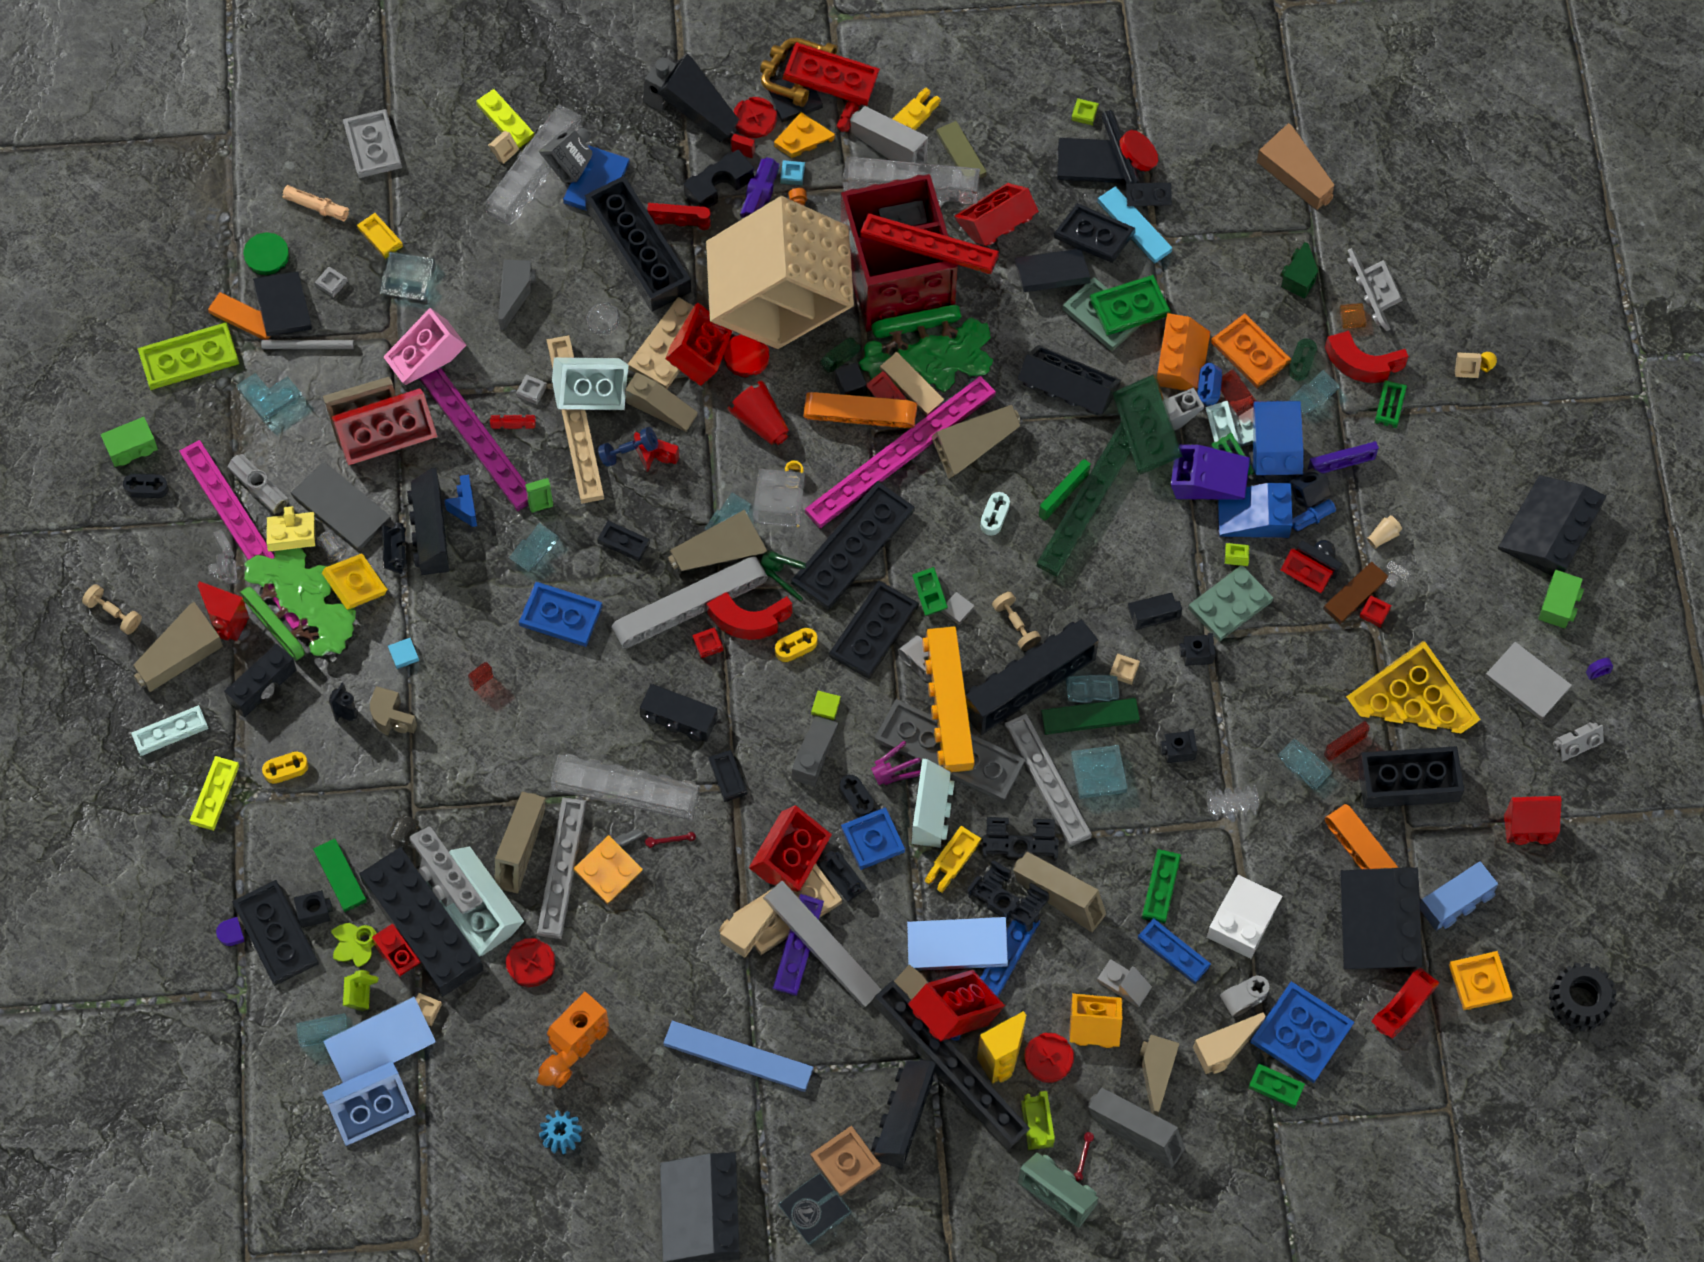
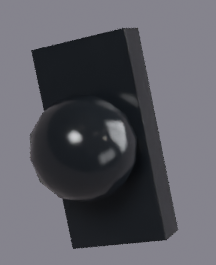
M1301 540L1297 546V551L1334 571L1331 578L1336 579L1340 573L1342 563L1334 559L1336 554L1334 544L1328 540H1320L1313 547Z

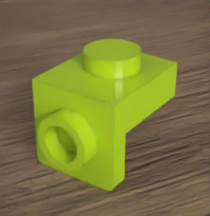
M365 970L355 971V974L344 977L343 1006L359 1011L368 1010L370 985L378 983L379 977L370 975V972Z

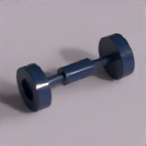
M650 427L642 429L640 431L641 440H632L624 443L615 450L609 443L600 445L598 452L602 463L606 467L615 465L617 461L616 454L630 452L642 444L647 451L657 449L658 439L654 430Z

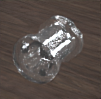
M333 530L325 531L316 540V544L327 553L329 561L338 560L347 550L335 538L336 534Z

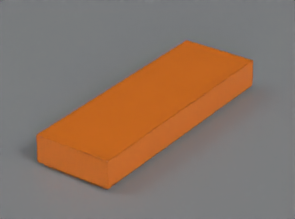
M219 292L208 308L209 314L262 340H269L271 337H266L260 311Z

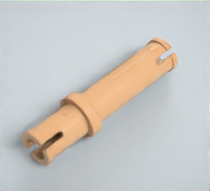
M287 185L283 190V199L316 210L320 215H328L343 222L348 217L349 208L335 204L331 199L319 198L290 185Z

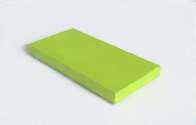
M226 322L138 348L150 390L239 364Z

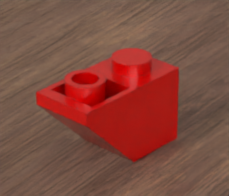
M393 923L372 936L375 948L387 965L399 977L420 963Z

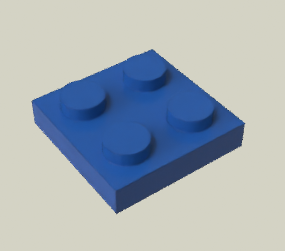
M886 807L841 825V830L860 870L905 853L904 845Z

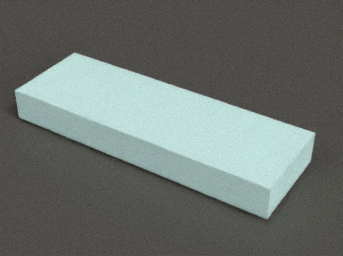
M198 705L134 731L131 734L139 754L142 756L209 728Z

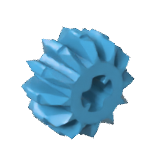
M557 1110L555 1111V1118L547 1114L546 1120L548 1123L543 1122L540 1124L543 1131L539 1133L540 1139L544 1140L543 1146L545 1148L551 1146L552 1153H556L558 1148H561L562 1154H565L567 1146L574 1150L576 1148L574 1142L581 1141L579 1133L582 1132V1126L577 1125L579 1122L577 1117L570 1119V1112L566 1111L561 1116L560 1111ZM558 1129H561V1131L565 1129V1134L561 1136L559 1133L557 1135L556 1131Z

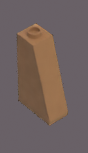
M1289 123L1259 150L1257 163L1316 210L1322 205H1328L1333 199L1334 183Z

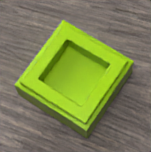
M1077 98L1071 121L1093 126L1099 103Z
M1226 543L1225 564L1248 566L1249 546Z
M817 691L811 715H817L834 721L841 696Z

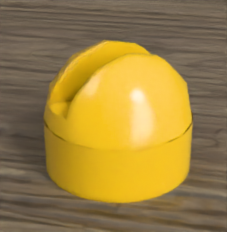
M1492 352L1481 354L1480 369L1488 372L1497 363V357Z
M790 461L786 464L785 474L790 480H798L802 477L804 470L800 462ZM789 470H792V471H798V472H800V474H794V473H788V472H789Z

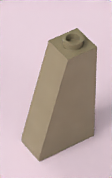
M1012 405L939 430L931 436L948 479L956 476L1020 427V416L1013 409Z
M744 509L669 551L671 556L668 557V560L674 570L678 568L680 572L761 555L767 549Z
M195 602L191 603L134 664L136 670L134 678L140 687L145 685L149 692L223 647L220 636Z
M521 792L495 857V882L501 890L519 893L545 813V797L534 793Z
M1026 852L1015 863L1013 871L1018 883L1028 890L1029 884L1033 883L1048 892L1049 901L1047 903L1093 933L1105 917L1106 911L1098 889L1029 852Z

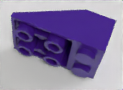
M1176 445L1171 487L1176 499H1245L1250 458L1202 445Z

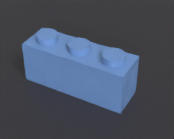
M1479 861L1423 898L1420 903V911L1436 931L1441 927L1446 929L1457 921L1456 917L1461 914L1464 916L1470 914L1479 902L1483 901V903L1491 900L1495 896L1494 892L1498 883L1481 861Z

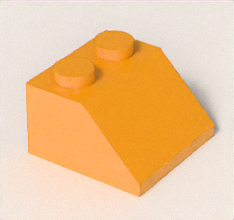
M1072 993L1069 1042L1080 1046L1094 1044L1104 1048L1119 1047L1122 1027V998Z

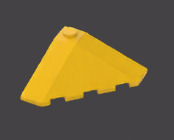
M1425 641L1419 643L1346 696L1361 717L1369 718L1371 715L1382 717L1384 721L1402 724L1403 721L1418 723V726L1437 729V727L1452 729L1451 732L1463 733L1481 720Z

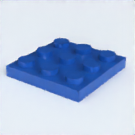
M1291 981L1250 1043L1310 1082L1315 1083L1352 1028L1354 1021Z

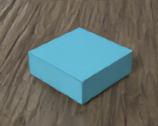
M783 160L780 184L803 186L805 162Z
M411 638L388 646L396 669L419 661Z

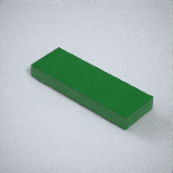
M1085 459L1082 460L1040 504L1039 517L1046 521L1089 475L1091 463Z
M334 838L313 848L344 913L366 903V898L336 839Z
M1157 849L1142 919L1152 921L1154 918L1159 923H1166L1181 854Z

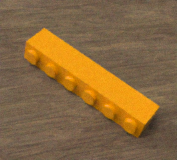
M956 626L927 629L926 638H922L923 652H928V660H925V669L927 675L931 674L932 683H928L929 697H934L935 704L931 705L932 719L937 720L938 728H934L935 742H940L941 751H937L939 766L943 765V768L950 772L970 771L974 767V755Z

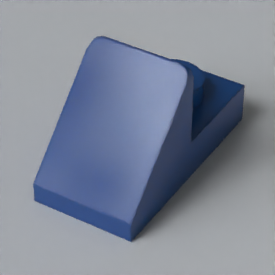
M469 475L460 476L461 485H456L458 497L445 499V507L449 513L475 527L477 526L470 478Z

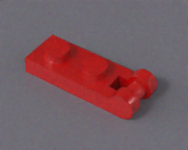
M648 203L647 212L655 224L698 226L701 230H707L711 226L710 210L706 207Z

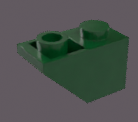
M1304 242L1300 249L1296 248L1291 257L1292 263L1290 266L1285 265L1280 275L1283 278L1281 287L1304 299L1315 284L1318 274L1309 244Z

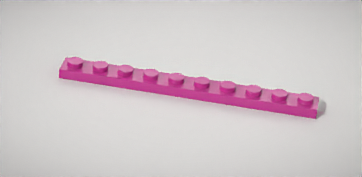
M979 376L917 423L914 428L909 429L806 507L805 514L821 529L867 494L877 481L881 483L934 443L931 437L939 430L959 424L993 398L996 391Z
M198 440L180 450L181 457L246 559L250 560L256 555L266 556L271 559L275 558L271 551L268 552L264 539L201 441ZM274 584L268 586L269 591L275 587ZM273 597L272 600L278 607L279 611H281L279 599L277 597ZM293 612L286 613L283 617L292 631L297 629L299 626L298 616ZM303 620L302 626L307 624L306 620Z

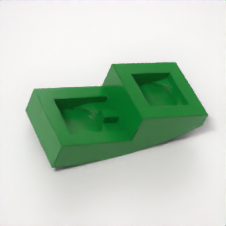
M934 567L912 575L925 616L948 609Z

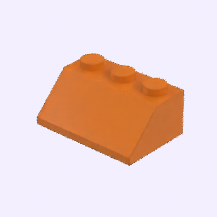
M1167 313L1155 386L1184 391L1194 388L1197 392L1199 373L1206 363L1210 331L1191 317Z

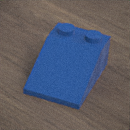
M1254 401L1253 470L1256 475L1303 474L1301 401Z
M1265 483L1246 487L1245 499H1218L1219 537L1289 538L1292 529L1291 483Z

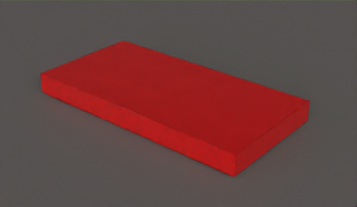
M796 42L784 72L783 80L867 106L880 68Z

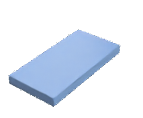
M1006 917L907 922L908 965L910 964L917 971L1008 966Z
M412 997L323 1042L344 1083L391 1061L394 1063L436 1041L415 997Z

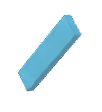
M1116 187L1098 198L1097 202L1112 218L1135 227V234L1131 239L1154 264L1172 252V247L1140 212L1134 206H1127L1126 197Z

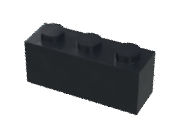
M650 684L640 706V717L649 724L655 725L657 723L665 726L670 732H681L692 740L707 742L718 719V710L716 707Z

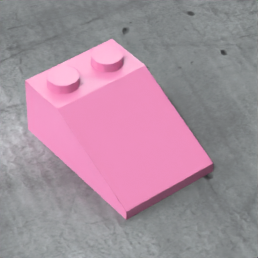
M429 308L386 353L384 359L402 383L407 385L451 362L466 344L447 319Z

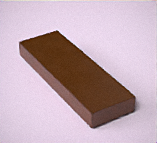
M1371 561L1324 605L1323 610L1341 625L1370 595H1373L1388 580L1389 576Z

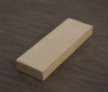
M898 352L880 366V370L884 371L911 401L916 402L917 407L926 416L944 403V399Z

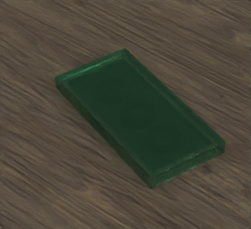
M1154 374L1113 392L1133 459L1140 475L1183 457L1158 379Z

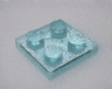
M1119 745L1071 751L1079 799L1127 793Z

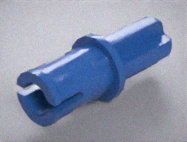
M1327 499L1315 507L1307 508L1306 512L1292 519V528L1300 531L1313 523L1318 524L1320 519L1336 511L1334 503L1331 499Z

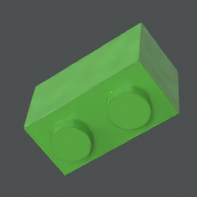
M144 417L100 434L114 467L126 465L131 460L141 456H148L153 451L158 450L155 439Z
M1555 570L1538 620L1562 628H1566L1569 621L1573 622L1578 610L1574 608L1575 601L1580 602L1584 588L1580 587L1582 578Z

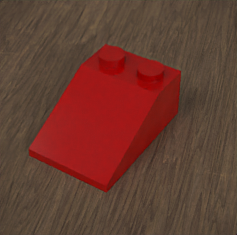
M697 303L671 343L665 359L691 380L702 386L718 371L733 330L711 322L710 312Z

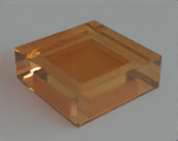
M1363 303L1340 305L1339 311L1343 329L1366 326Z

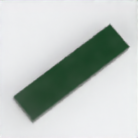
M1136 698L1041 710L1045 735L1140 722Z

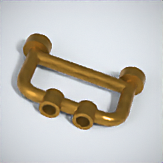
M789 38L780 47L773 45L770 51V58L772 60H764L760 67V72L763 73L761 84L770 92L793 99L794 105L804 107L809 97V91L803 89L804 86L794 84L792 89L774 84L769 79L771 76H775L778 65L786 59L787 51L794 47L796 42L835 55L837 54V45L827 43L823 46L802 38Z

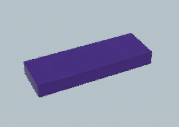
M1375 441L1310 458L1308 470L1314 468L1320 473H1326L1375 460L1379 447Z

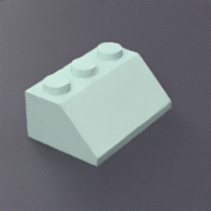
M554 357L552 383L557 408L624 410L628 364L620 358Z
M922 759L913 821L912 844L941 848V841L947 839L948 825H944L945 817L950 818L951 803H947L948 795H953L955 781L950 780V771L928 759Z

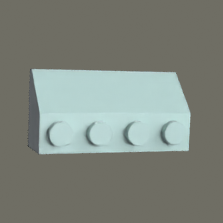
M469 846L450 850L449 853L482 898V904L462 914L454 903L447 907L441 900L440 903L480 957L510 938L524 920ZM427 881L426 883L428 884V886H429L430 889L432 890L431 885H430L429 882Z

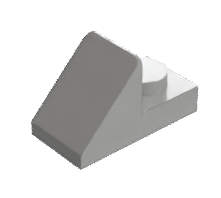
M1111 959L1097 978L1099 984L1138 1008L1152 988L1135 967L1132 966L1129 971Z

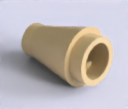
M1393 516L1384 517L1367 538V541L1376 549L1380 545L1399 536L1402 527Z

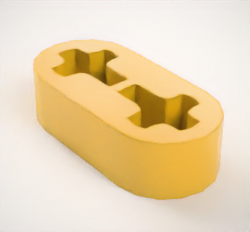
M803 628L777 641L775 655L778 660L789 662L814 650L817 646L816 632L810 628ZM803 637L811 638V643L803 642ZM782 647L790 648V653L786 654L785 651H782Z
M301 752L288 753L266 761L262 767V773L267 782L272 784L280 783L305 774L308 770V761ZM294 760L300 762L299 768L294 766ZM275 767L277 775L272 776L270 768Z

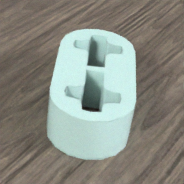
M997 492L989 498L981 518L980 527L983 533L992 536L1001 530L1010 505L1009 497L1006 494ZM1002 501L1003 505L999 507L998 511L995 510L996 503ZM992 517H995V524L992 527H988Z

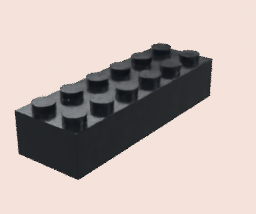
M625 176L585 195L586 210L651 312L675 301L678 297L681 298L691 293V278Z
M1082 619L1076 623L1071 622L1058 635L1055 636L1053 634L1044 641V644L1038 648L1033 647L1029 649L1020 660H1013L1000 673L995 672L991 674L982 685L971 687L965 697L970 723L980 735H983L1096 660L1098 638Z
M401 847L359 873L362 884L390 924L393 923L420 961V967L441 997H444L484 971L479 956Z

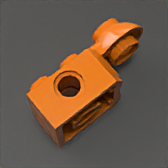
M584 992L549 1027L547 1031L548 1042L551 1048L558 1054L551 1055L542 1063L538 1071L540 1073L537 1078L538 1084L542 1086L554 1085L556 1088L562 1087L572 1075L571 1066L579 1057L583 1058L591 1050V1045L597 1039L601 1040L608 1033L607 1010L587 992Z

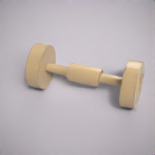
M97 584L92 585L84 594L82 603L89 608L94 607L97 603L101 604L102 608L109 614L123 620L120 626L121 631L127 635L133 633L139 626L142 616L136 611L130 612L127 616L123 615L118 607L109 601L105 602L101 599L104 593L102 587Z
M1006 592L993 601L992 606L996 612L1007 610L1009 613L1008 618L1016 630H1020L1023 635L1018 641V646L1022 651H1027L1036 646L1042 638L1037 631L1027 634L1024 629L1025 625L1019 615L1010 608L1016 598L1012 592Z

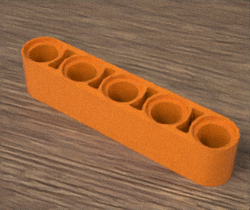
M808 392L806 393L803 417L818 421L914 428L917 403L909 400Z
M1344 804L1325 817L1328 828L1361 869L1398 868L1350 806Z

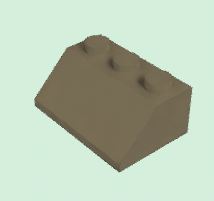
M390 377L323 396L338 446H340L332 416L396 396Z

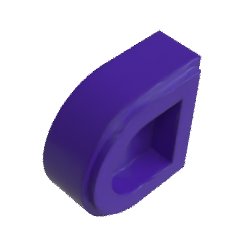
M1602 658L1592 663L1586 671L1588 678L1592 680L1611 673L1613 664L1610 658Z
M237 917L225 920L218 925L216 935L221 944L233 946L245 942Z

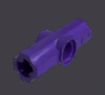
M768 157L761 159L755 177L749 181L746 200L740 213L741 218L744 219L770 202L774 181L780 168V164L774 159Z

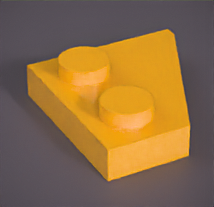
M801 112L774 141V147L790 158L801 155L804 151L817 148V145L828 140L830 143L834 141L835 134Z

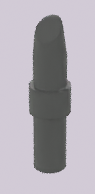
M636 829L626 834L623 833L613 840L620 847H624L644 836L646 832Z

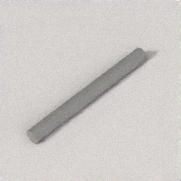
M262 340L261 347L262 349H354V340Z

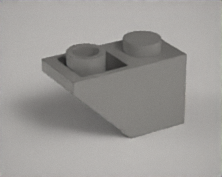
M1192 388L1153 404L1150 418L1160 436L1183 427L1204 409V405L1195 389Z

